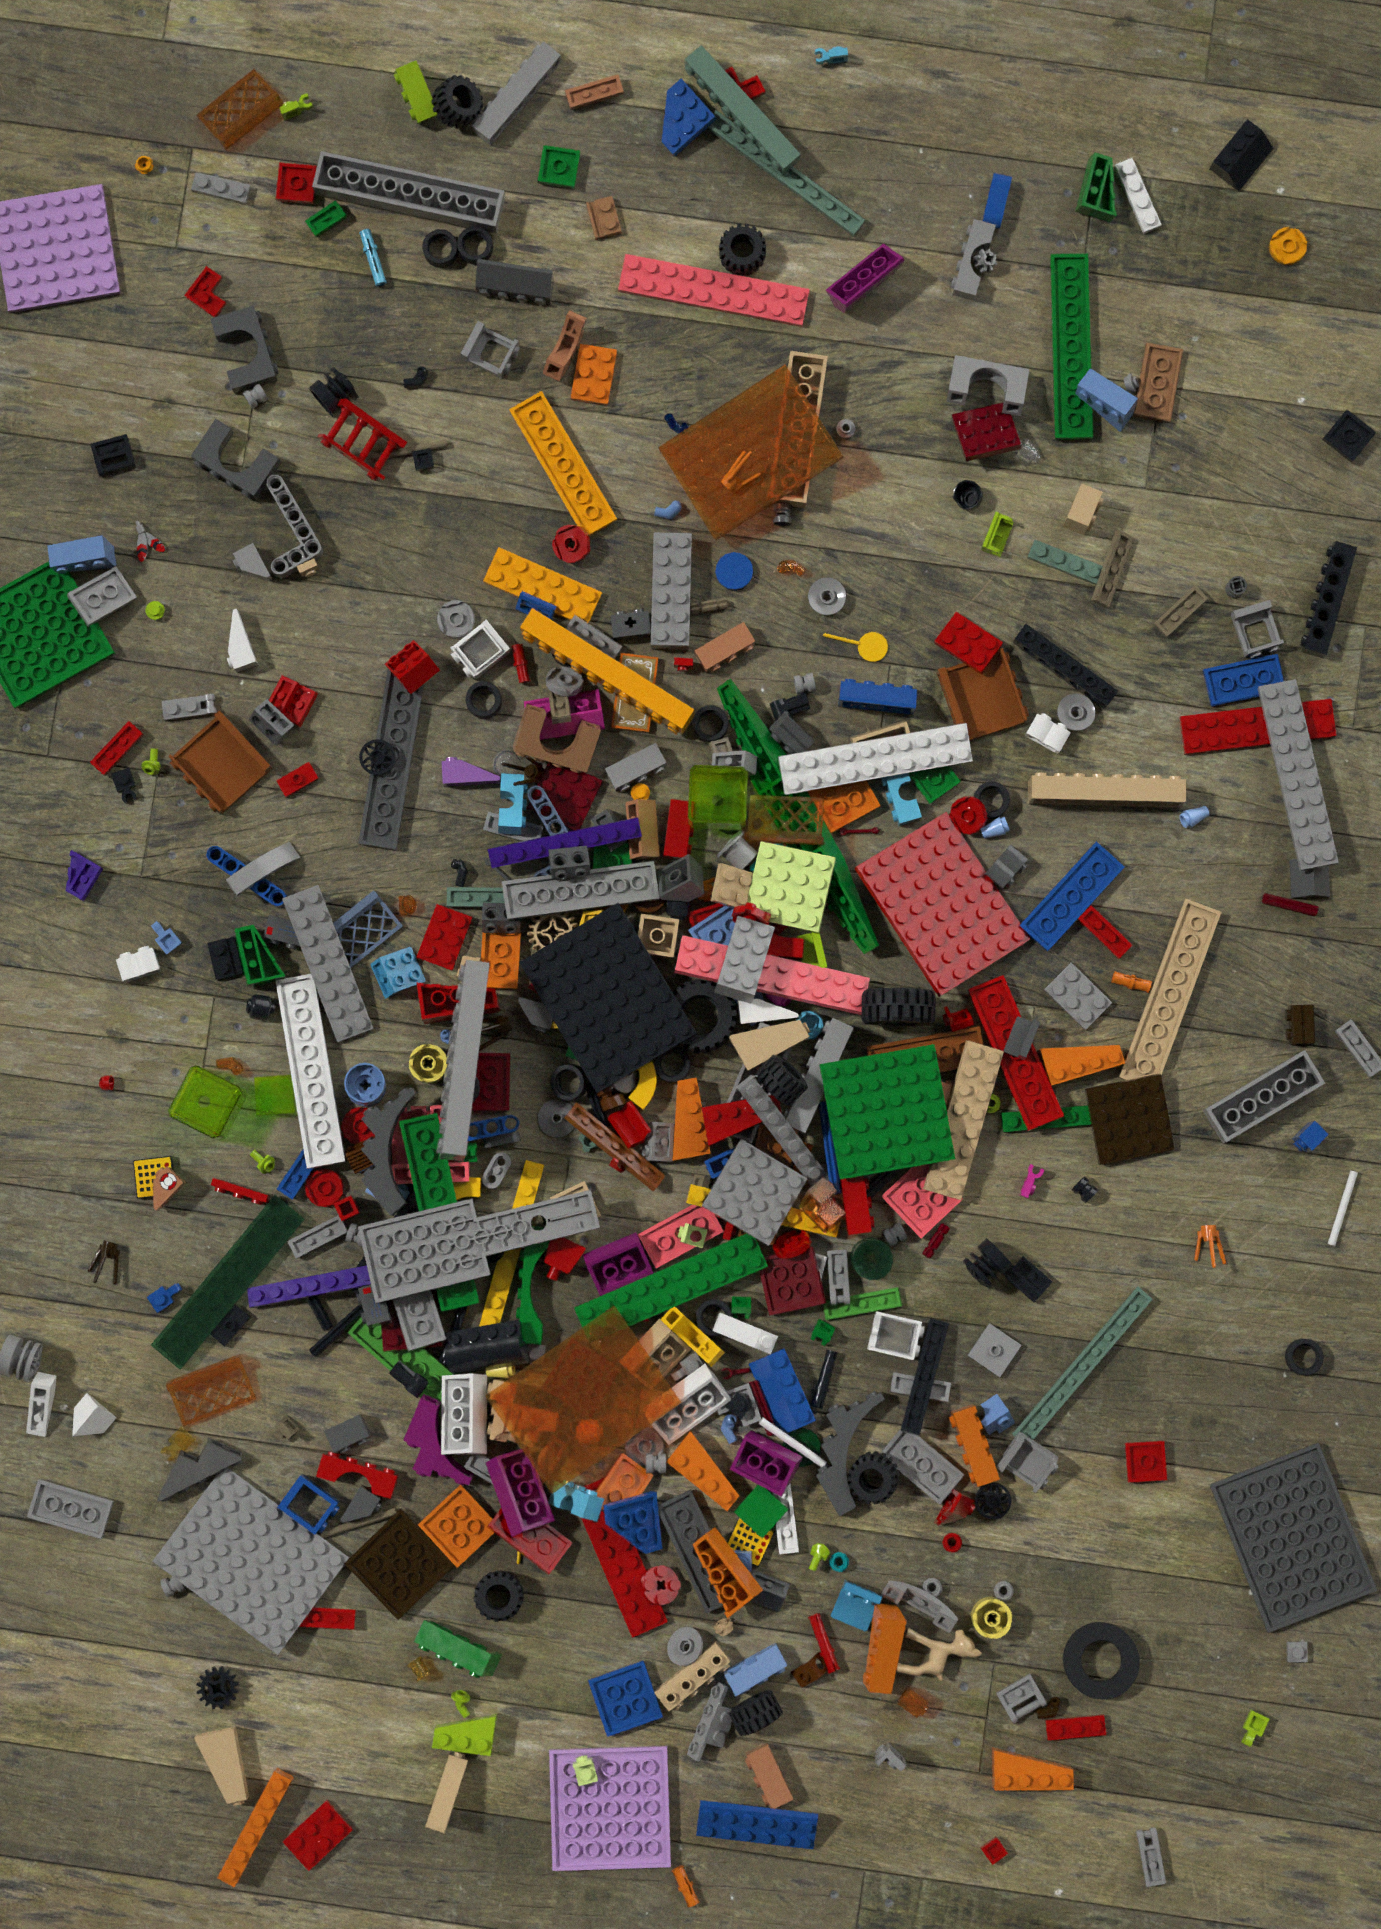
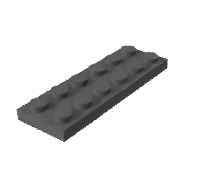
M690 1489L659 1504L658 1512L707 1614L723 1606V1604L719 1602L717 1591L708 1579L709 1574L706 1568H703L692 1545L709 1532L710 1528Z

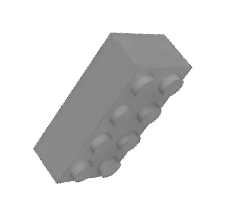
M737 916L714 993L752 1004L775 927Z

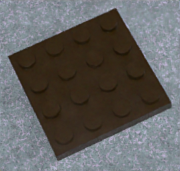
M1160 1073L1085 1089L1099 1165L1175 1149Z
M402 1508L344 1563L397 1620L454 1566L448 1557Z

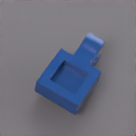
M179 1283L174 1284L167 1290L162 1286L147 1296V1299L155 1311L159 1313L174 1303L172 1296L183 1289Z

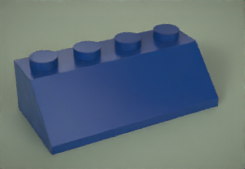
M845 679V681L840 683L838 707L914 715L917 689H913V686L910 685L894 687V684L891 683L875 685L873 681L856 683L854 679Z
M784 1348L749 1363L755 1380H758L776 1427L788 1433L816 1421Z

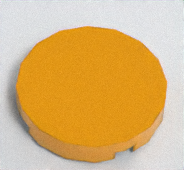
M1290 227L1279 229L1272 236L1269 243V251L1272 258L1283 265L1298 263L1304 257L1307 250V240L1300 230Z

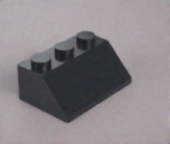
M1247 119L1214 159L1210 170L1239 192L1274 148L1264 132Z

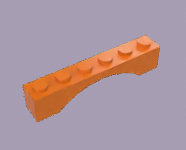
M279 1768L275 1769L219 1873L218 1879L232 1887L238 1884L262 1835L294 1779L292 1775Z

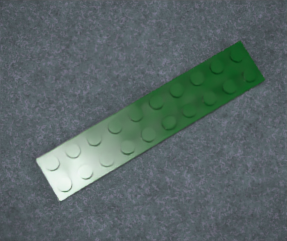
M1088 253L1050 254L1054 440L1093 439L1092 408L1075 394L1079 382L1091 368Z
M438 1112L399 1121L419 1212L457 1203L449 1162L445 1159H439L440 1153H437V1144L439 1138H442V1134H439L440 1121ZM475 1279L436 1289L441 1311L479 1303Z
M746 1233L574 1307L590 1344L768 1266L757 1240Z

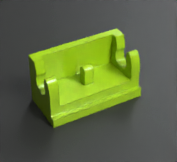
M995 512L981 551L999 558L1001 557L1014 524L1012 518Z

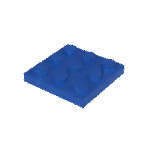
M644 1660L588 1679L607 1737L663 1717Z

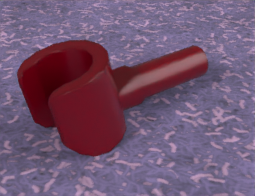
M727 1367L722 1369V1371L729 1370L730 1376L723 1377V1379H730L733 1375L749 1373V1368L732 1370Z

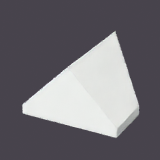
M86 1393L74 1408L72 1437L105 1433L117 1417Z

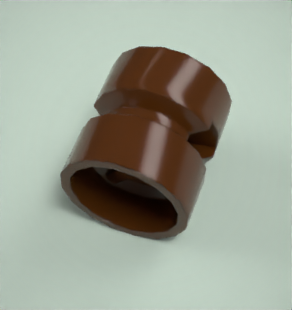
M613 1086L597 1094L598 1097L602 1098L600 1104L603 1112L626 1104L623 1093L618 1092Z

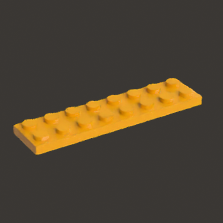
M540 391L510 408L509 411L576 525L581 526L588 536H591L617 521V517L543 392Z

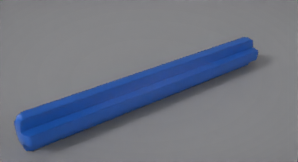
M826 1101L818 1105L830 1191L832 1195H839L842 1193L827 1105Z

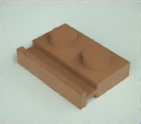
M612 196L594 200L590 203L586 202L595 240L622 234Z

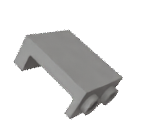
M1019 1431L999 1459L996 1468L1001 1472L1007 1469L1033 1486V1492L1037 1493L1039 1488L1043 1490L1046 1486L1049 1474L1053 1475L1058 1469L1057 1461L1059 1457Z

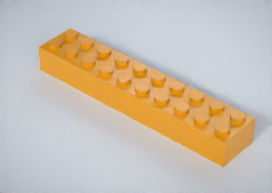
M531 609L520 626L525 641L530 644L536 643L540 646L539 649L546 654L552 653L560 663H568L572 666L571 669L578 674L584 673L588 676L587 679L594 684L600 683L604 686L603 689L610 694L616 693L620 696L619 699L628 705L632 703L636 706L635 709L644 715L648 713L652 716L651 719L660 725L664 723L668 726L667 729L676 735L678 733L683 735L694 718V709L535 609Z

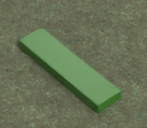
M899 1287L850 1296V1304L846 1305L844 1303L831 1305L830 1300H826V1303L823 1304L826 1320L902 1306Z

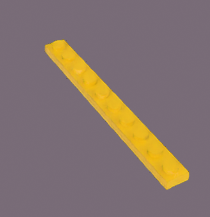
M528 1160L525 1161L512 1209L534 1204L545 1165ZM521 1248L505 1251L503 1257L497 1261L479 1326L501 1323Z

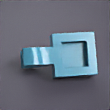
M838 46L828 52L822 48L815 49V55L821 54L823 56L820 59H816V64L818 65L829 62V64L841 63L848 60L847 48Z

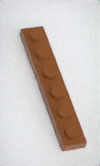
M577 1102L564 1117V1119L610 1157L618 1159L621 1166L650 1190L654 1191L665 1178L661 1171L633 1148L628 1149L621 1138Z

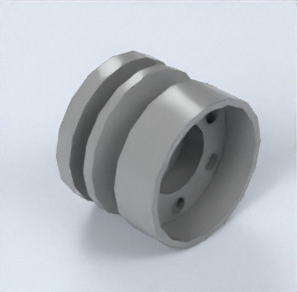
M11 1334L8 1335L0 1351V1375L11 1377L16 1370L17 1380L23 1378L24 1382L30 1383L39 1369L43 1345L37 1342L33 1346V1341L29 1340L23 1347V1338Z

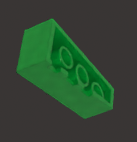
M431 1620L423 1621L414 1640L415 1643L419 1644L418 1648L421 1650L435 1652V1657L444 1661L446 1659L452 1661V1665L456 1668L463 1669L464 1667L470 1670L469 1674L476 1678H480V1676H493L502 1657V1654L497 1651L496 1653L487 1652V1647L482 1644L469 1643V1638L463 1635H453L452 1630Z

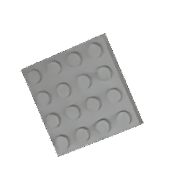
M740 1139L703 1202L702 1207L769 1246L807 1178Z

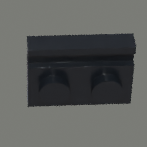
M234 936L207 943L216 980L244 974Z
M1024 1256L1005 1276L1011 1284L1033 1303L1052 1283L1046 1275Z

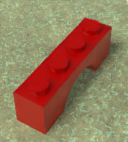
M328 1451V1454H322L316 1477L336 1482L344 1473L357 1472L367 1478L371 1485L372 1494L389 1499L393 1497L399 1475L395 1474V1470L384 1467V1470L377 1469L376 1464L366 1462L365 1465L357 1463L358 1459L349 1456L343 1459L339 1457V1453Z

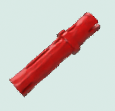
M820 1613L808 1616L821 1650L820 1656L825 1661L828 1673L839 1670L840 1667L834 1655L835 1649L830 1644Z

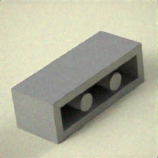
M654 743L605 768V772L615 791L620 790V792H623L631 787L630 784L636 781L641 783L648 779L647 776L652 773L655 775L661 773L667 765L657 744Z

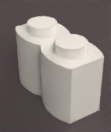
M1044 713L1041 715L1037 714L1025 736L1058 754L1071 732L1068 731L1064 724L1053 723L1051 721L1052 718Z
M149 946L139 948L138 952L134 954L130 952L120 954V958L116 959L124 983L161 971L155 950L149 948Z

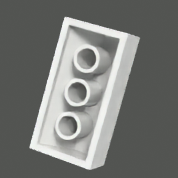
M704 1364L645 1406L643 1411L649 1423L670 1445L731 1401V1398L715 1374Z
M459 1374L442 1376L441 1454H487V1375Z

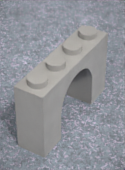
M955 355L946 402L965 405L969 386L978 380H990L997 383L1004 391L1005 397L1002 413L1021 416L1029 369Z

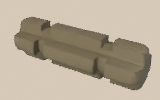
M726 598L718 599V601L716 599L703 601L701 604H698V602L690 604L692 614H698L700 611L702 613L716 611L719 608L723 610L728 607Z

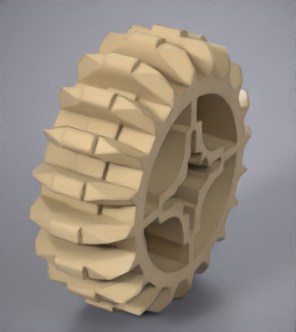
M565 912L564 915L558 913L538 916L539 920L532 918L531 920L536 924H529L528 927L533 929V932H528L527 935L534 936V938L529 940V943L536 942L532 947L533 950L545 947L540 943L538 937H546L550 939V943L553 942V938L548 934L553 929V924L556 932H559L554 941L578 927L577 923L571 924L575 918L572 916L567 919L569 912ZM556 918L564 921L568 925L569 930L559 929L556 925ZM550 919L549 927L538 931L540 925L545 920Z

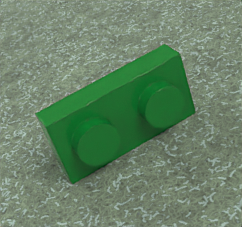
M335 200L305 220V223L317 238L343 221L347 216Z

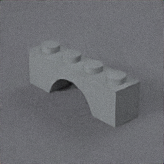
M974 219L972 225H968L966 236H969L968 242H963L961 253L964 256L962 260H958L956 271H959L958 277H953L951 288L954 289V296L972 301L975 300L980 277L971 267V258L981 249H989L996 225Z

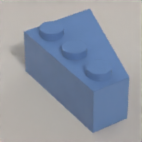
M1091 368L1079 382L1075 393L1119 432H1121L1133 416L1138 400L1137 397Z
M103 535L47 545L50 568L59 574L70 571L116 567L114 546Z
M774 1643L726 1669L724 1676L735 1696L748 1692L754 1685L766 1682L769 1676L773 1674L776 1676L784 1672V1667L787 1666V1663L777 1644Z

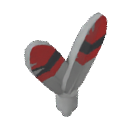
M136 521V530L139 534L137 541L138 559L141 562L145 561L148 545L158 552H165L164 544L146 532L143 524L140 525L139 521Z

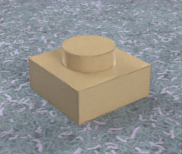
M315 559L297 566L302 577H310L319 570Z

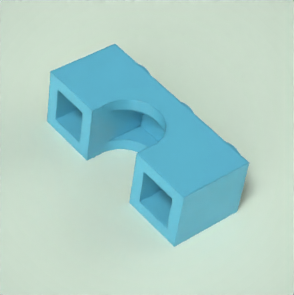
M501 773L500 799H509L514 805L506 809L499 808L498 834L521 835V829L526 826V817L522 816V811H526L527 799H523V793H527L528 784L513 785L514 782L524 780L523 774Z
M909 773L881 777L883 786H887L888 793H886L888 804L892 803L894 811H891L893 821L898 822L899 826L921 820L922 818L917 799L906 801L899 796V788L909 784L911 781Z
M563 1479V1483L554 1482L548 1503L560 1509L569 1510L572 1514L581 1518L597 1522L604 1499L597 1496L598 1492L586 1489L584 1486Z

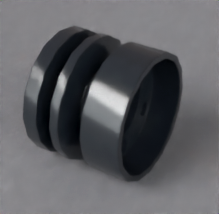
M332 367L329 371L334 378L325 373L324 377L327 384L317 380L309 387V390L321 406L333 418H336L341 413V408L337 406L341 399H348L350 401L349 395L353 400H357L359 396L349 379Z
M986 1238L977 1246L982 1255L978 1257L971 1252L969 1255L974 1262L972 1263L968 1258H965L963 1263L979 1284L991 1290L994 1286L989 1279L991 1278L998 1284L1000 1281L995 1273L999 1272L1006 1276L1014 1266Z

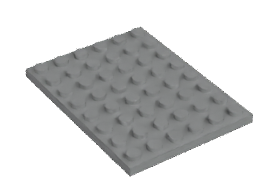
M226 1467L222 1473L216 1475L152 1562L279 1655L343 1568L344 1563L349 1557L318 1534L314 1535L280 1510L275 1502Z

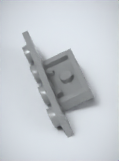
M716 1681L711 1689L707 1705L703 1709V1715L696 1727L694 1738L689 1745L687 1755L698 1762L707 1743L723 1748L732 1725V1720L729 1716L732 1708L722 1705L728 1687L719 1681Z

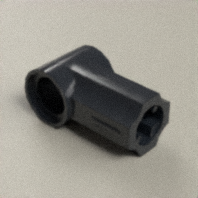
M805 693L788 699H778L770 703L775 721L785 712L792 717L794 714L810 709Z
M400 1360L389 1372L393 1378L404 1385V1388L416 1398L421 1395L430 1383L418 1372L415 1373Z

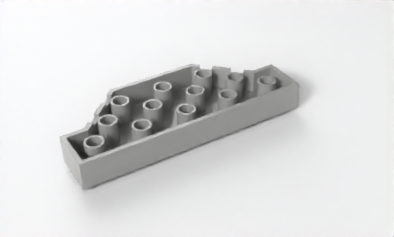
M466 960L459 970L458 981L462 982L458 985L456 1000L459 1001L456 1003L452 1016L454 1024L449 1034L448 1045H450L446 1057V1064L448 1065L444 1073L443 1083H445V1087L441 1097V1102L444 1103L441 1106L440 1118L443 1119L440 1122L439 1134H442V1138H439L437 1144V1153H440L439 1159L463 1162L466 1156L489 963Z

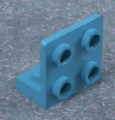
M411 947L379 957L370 964L385 999L394 996L399 991L416 986V982L424 983L426 981Z
M845 1580L831 1617L860 1630L867 1631L873 1617L874 1604H880L882 1596Z

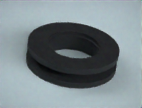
M1106 1622L1086 1624L1077 1629L1066 1643L1063 1653L1065 1673L1073 1686L1090 1698L1106 1700L1118 1697L1132 1686L1138 1675L1140 1660L1137 1647L1125 1631L1113 1624ZM1096 1641H1108L1114 1644L1121 1656L1118 1672L1112 1678L1104 1681L1088 1677L1081 1664L1085 1648Z

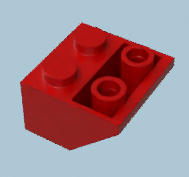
M414 640L406 644L400 652L392 656L385 663V666L410 694L440 671L430 656Z

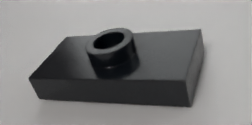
M235 1304L210 1335L225 1347L250 1319V1316Z

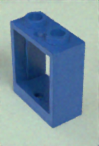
M302 1474L280 1502L278 1508L316 1535L318 1532L322 1533L328 1525L326 1521L329 1516L334 1517L340 1507L337 1505L340 1501ZM304 1485L331 1504L315 1527L289 1508V1505Z

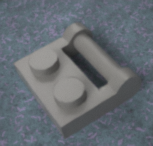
M1030 1673L996 1692L1013 1724L1040 1706L1043 1708L1047 1705ZM1033 1695L1037 1697V1700L1016 1712H1013L1011 1709Z

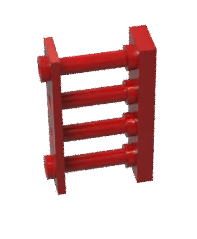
M341 399L337 406L341 408L340 411L342 413L328 435L319 434L317 438L322 440L320 443L328 449L332 447L366 471L370 479L374 481L384 480L385 476L379 472L392 451L397 448H404L407 441L348 399ZM353 416L357 419V424L344 445L341 446L334 441V438L347 417ZM367 426L372 430V435L359 456L356 457L349 450L363 427L366 428ZM384 438L387 440V447L372 468L364 461L377 440Z

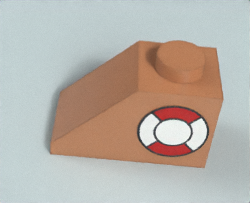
M161 1167L155 1173L156 1178L153 1180V1208L156 1211H160L186 1184L170 1167Z

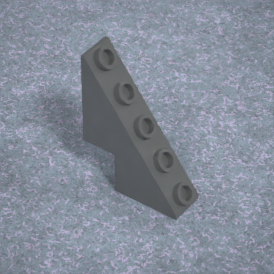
M209 1437L199 1457L180 1450L158 1494L157 1501L166 1502L172 1498L173 1494L177 1492L179 1494L190 1488L189 1486L195 1483L197 1485L207 1480L206 1477L212 1474L214 1476L219 1475L224 1471V1468L240 1464L242 1462V1452Z

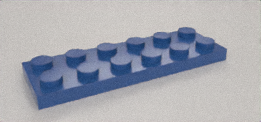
M1096 841L1019 926L1048 952L1125 866Z
M700 1800L696 1836L814 1849L818 1814Z

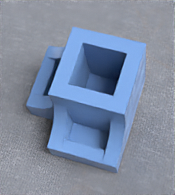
M997 1394L981 1404L985 1412V1417L981 1423L988 1435L996 1430L1000 1434L1015 1424L1009 1410Z

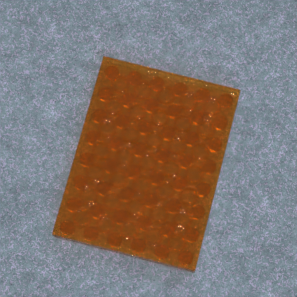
M786 365L778 368L658 447L715 541L844 458ZM743 451H746L744 457L749 451H752V455L736 473V476L740 479L738 483L757 473H761V475L741 487L738 491L734 489L730 492L721 483V480Z
M615 1306L608 1309L485 1396L552 1494L682 1403Z

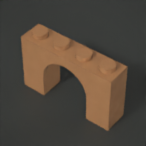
M526 704L513 743L514 752L521 757H526L527 755L534 757V760L538 762H551L552 765L563 768V766L569 767L571 771L581 773V771L587 773L601 732L600 726L581 720L575 739L569 747L558 751L550 750L540 742V732L546 717L545 709Z

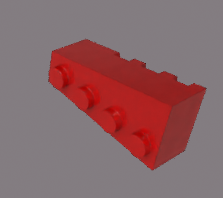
M416 982L423 1023L430 1024L452 1020L453 1011L456 1003L459 1001L456 1000L458 986ZM486 988L483 1015L500 1012L496 989Z
M768 1095L780 1113H782L780 1101L773 1095ZM746 1100L701 1107L708 1147L762 1123Z

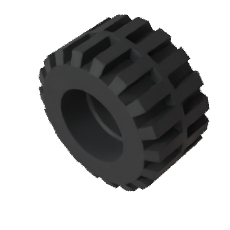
M454 75L446 79L435 89L432 95L434 98L432 100V105H434L433 111L438 114L436 116L438 119H442L444 125L447 123L448 127L451 128L454 126L456 129L463 128L481 113V108L484 104L481 102L483 95H480L481 91L479 88H476V83L474 81L470 82V78L466 77L464 79L462 75L458 77ZM453 96L461 102L462 108L455 103Z
M740 223L737 224L736 228L731 226L729 231L726 230L724 232V236H721L719 244V258L721 259V264L726 266L728 272L732 270L734 275L740 273V276H744V273L751 275L753 270L757 272L759 266L762 267L766 257V240L762 237L761 231L757 232L754 226L749 228V224L741 226ZM745 242L750 244L754 251L750 256L742 258L736 256L731 249L735 244Z
M774 1054L756 1072L759 1081L767 1091L777 1100L789 1106L808 1089L802 1075L788 1061Z
M874 1451L872 1454L867 1452L865 1455H861L849 1470V1489L853 1488L852 1494L854 1496L857 1494L859 1501L866 1500L865 1504L873 1502V1505H876L879 1502H885L887 1498L891 1497L899 1484L900 1479L898 1477L900 1471L896 1470L898 1466L896 1463H892L893 1459L891 1457L889 1459L886 1458L885 1453L879 1455V1451ZM866 1469L879 1471L884 1479L883 1486L874 1487L868 1484L864 1477V1471Z
M496 1570L495 1572L488 1573L479 1581L475 1588L474 1602L476 1603V1609L487 1620H494V1622L507 1621L522 1606L524 1590L520 1584L521 1582L515 1578V1575L509 1574L508 1571ZM497 1584L505 1586L511 1595L509 1603L501 1608L493 1606L487 1598L489 1589Z
M772 1690L763 1691L751 1696L736 1705L729 1712V1716L740 1736H747L767 1727L783 1714Z

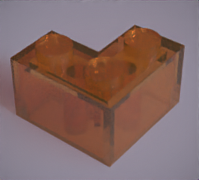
M823 1177L807 1190L799 1208L826 1234L841 1222L846 1213L842 1206L833 1200L837 1192L834 1185Z

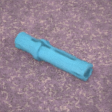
M364 229L359 232L364 246L363 252L367 256L375 286H383L387 281L385 280L378 257V247L374 244L371 230Z

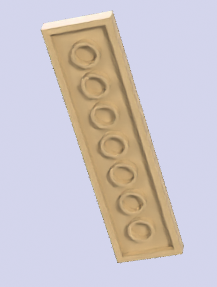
M966 1040L946 1108L955 1160L930 1164L924 1190L959 1200L962 1199L1004 1051Z

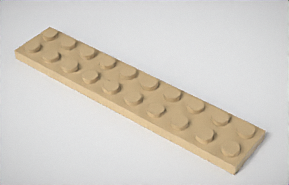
M1184 899L1119 1078L1130 1080L1158 1073L1162 1075L1219 921L1220 911L1189 899Z

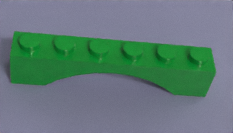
M532 1226L537 1231L545 1228L543 1226ZM549 1241L526 1246L524 1249H521L520 1261L524 1262L523 1268L519 1269V1280H522V1288H518L517 1299L521 1300V1305L517 1307L516 1319L521 1321L522 1338L526 1344H542L544 1324L533 1305L531 1280L536 1263L542 1253L548 1248Z

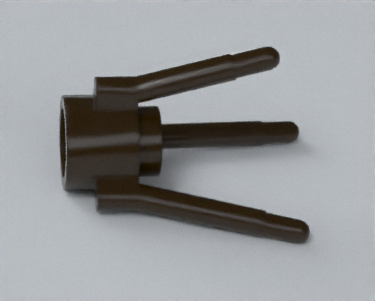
M527 755L526 759L532 764L526 767L504 762L501 765L525 772V775L529 778L528 780L513 783L514 786L529 783L538 784L539 780L544 776L543 764Z
M501 1015L483 1018L482 1023L493 1022L494 1025L482 1028L481 1033L495 1029L500 1034L480 1045L479 1051L500 1038L508 1036V1032L512 1031L508 1016L503 1017Z
M105 1240L102 1245L100 1244L98 1252L88 1268V1272H91L100 1255L102 1256L93 1283L97 1282L106 1257L112 1259L114 1255L113 1284H117L118 1259L121 1251L117 1249L118 1244Z

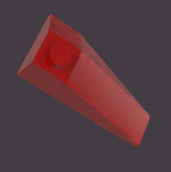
M953 1489L934 1523L940 1526L964 1519L967 1515L970 1516L975 1508V1505H973L974 1500Z

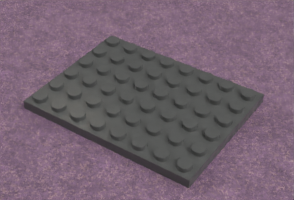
M1318 1442L1209 1484L1268 1633L1377 1591Z

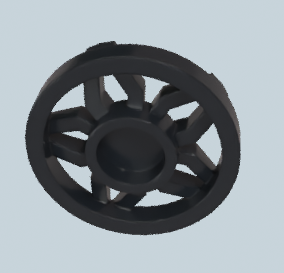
M371 740L360 751V764L369 774H386L395 763L394 749L384 740ZM380 743L376 750L371 746V744ZM385 745L384 750L381 751L380 748ZM367 747L372 749L373 751L369 753ZM387 747L391 750L392 756L384 754L387 751ZM365 751L369 757L363 761V753ZM385 757L391 758L392 760L385 761ZM368 760L371 761V764L364 765ZM383 763L390 764L389 767L384 770ZM374 765L376 772L369 770L367 767ZM377 765H381V771H380V772H379V770H378V768H377Z
M991 1482L981 1486L976 1492L975 1506L983 1517L999 1519L1010 1510L1011 1495L1003 1485ZM990 1486L988 1490L989 1494L987 1492H982L984 1488ZM993 1486H995V1493H992ZM998 1487L1002 1488L1006 1494L1001 1493L998 1495ZM979 1494L986 1495V1498L982 1499ZM1001 1496H1005V1497H1008V1498H1006L1005 1500L1001 1501V1498H1000V1497H1001ZM978 1499L985 1502L981 1509L978 1505ZM1008 1501L1007 1508L1004 1511L1003 1506H1001L1000 1504H1004ZM985 1506H988L989 1509L983 1512ZM1000 1507L1001 1514L996 1511V1508ZM993 1509V1512H994L997 1516H989V1515H986V1514H988L989 1512H991V1510Z

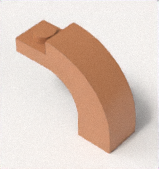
M572 311L567 313L560 337L546 360L542 374L557 381L562 379L578 349L587 318Z

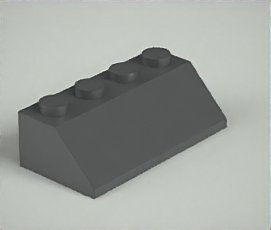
M482 259L477 260L475 287L476 292L480 295H498L501 299H509L511 297L516 298L520 302L530 300L535 301L539 305L551 304L554 286L552 270Z

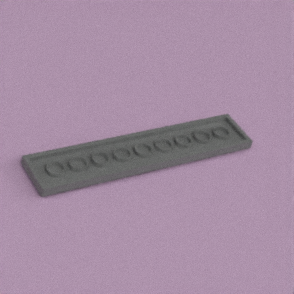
M389 669L387 670L376 739L384 740L392 746L395 752V763L386 774H370L358 844L397 850L425 683L410 694ZM375 743V750L380 743ZM385 745L380 748L381 751L384 750ZM387 747V751L384 754L392 756L391 750ZM385 757V761L392 760L391 758ZM383 763L384 770L388 768L390 764ZM373 765L371 771L376 772ZM377 765V768H378V770H379V772H380V771H381V765Z

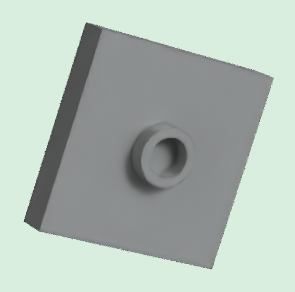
M989 1323L968 1353V1356L998 1377H1001L1022 1345Z

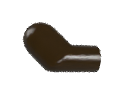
M1054 1696L1050 1699L1046 1708L1036 1709L1037 1718L1055 1717L1062 1706L1060 1698Z

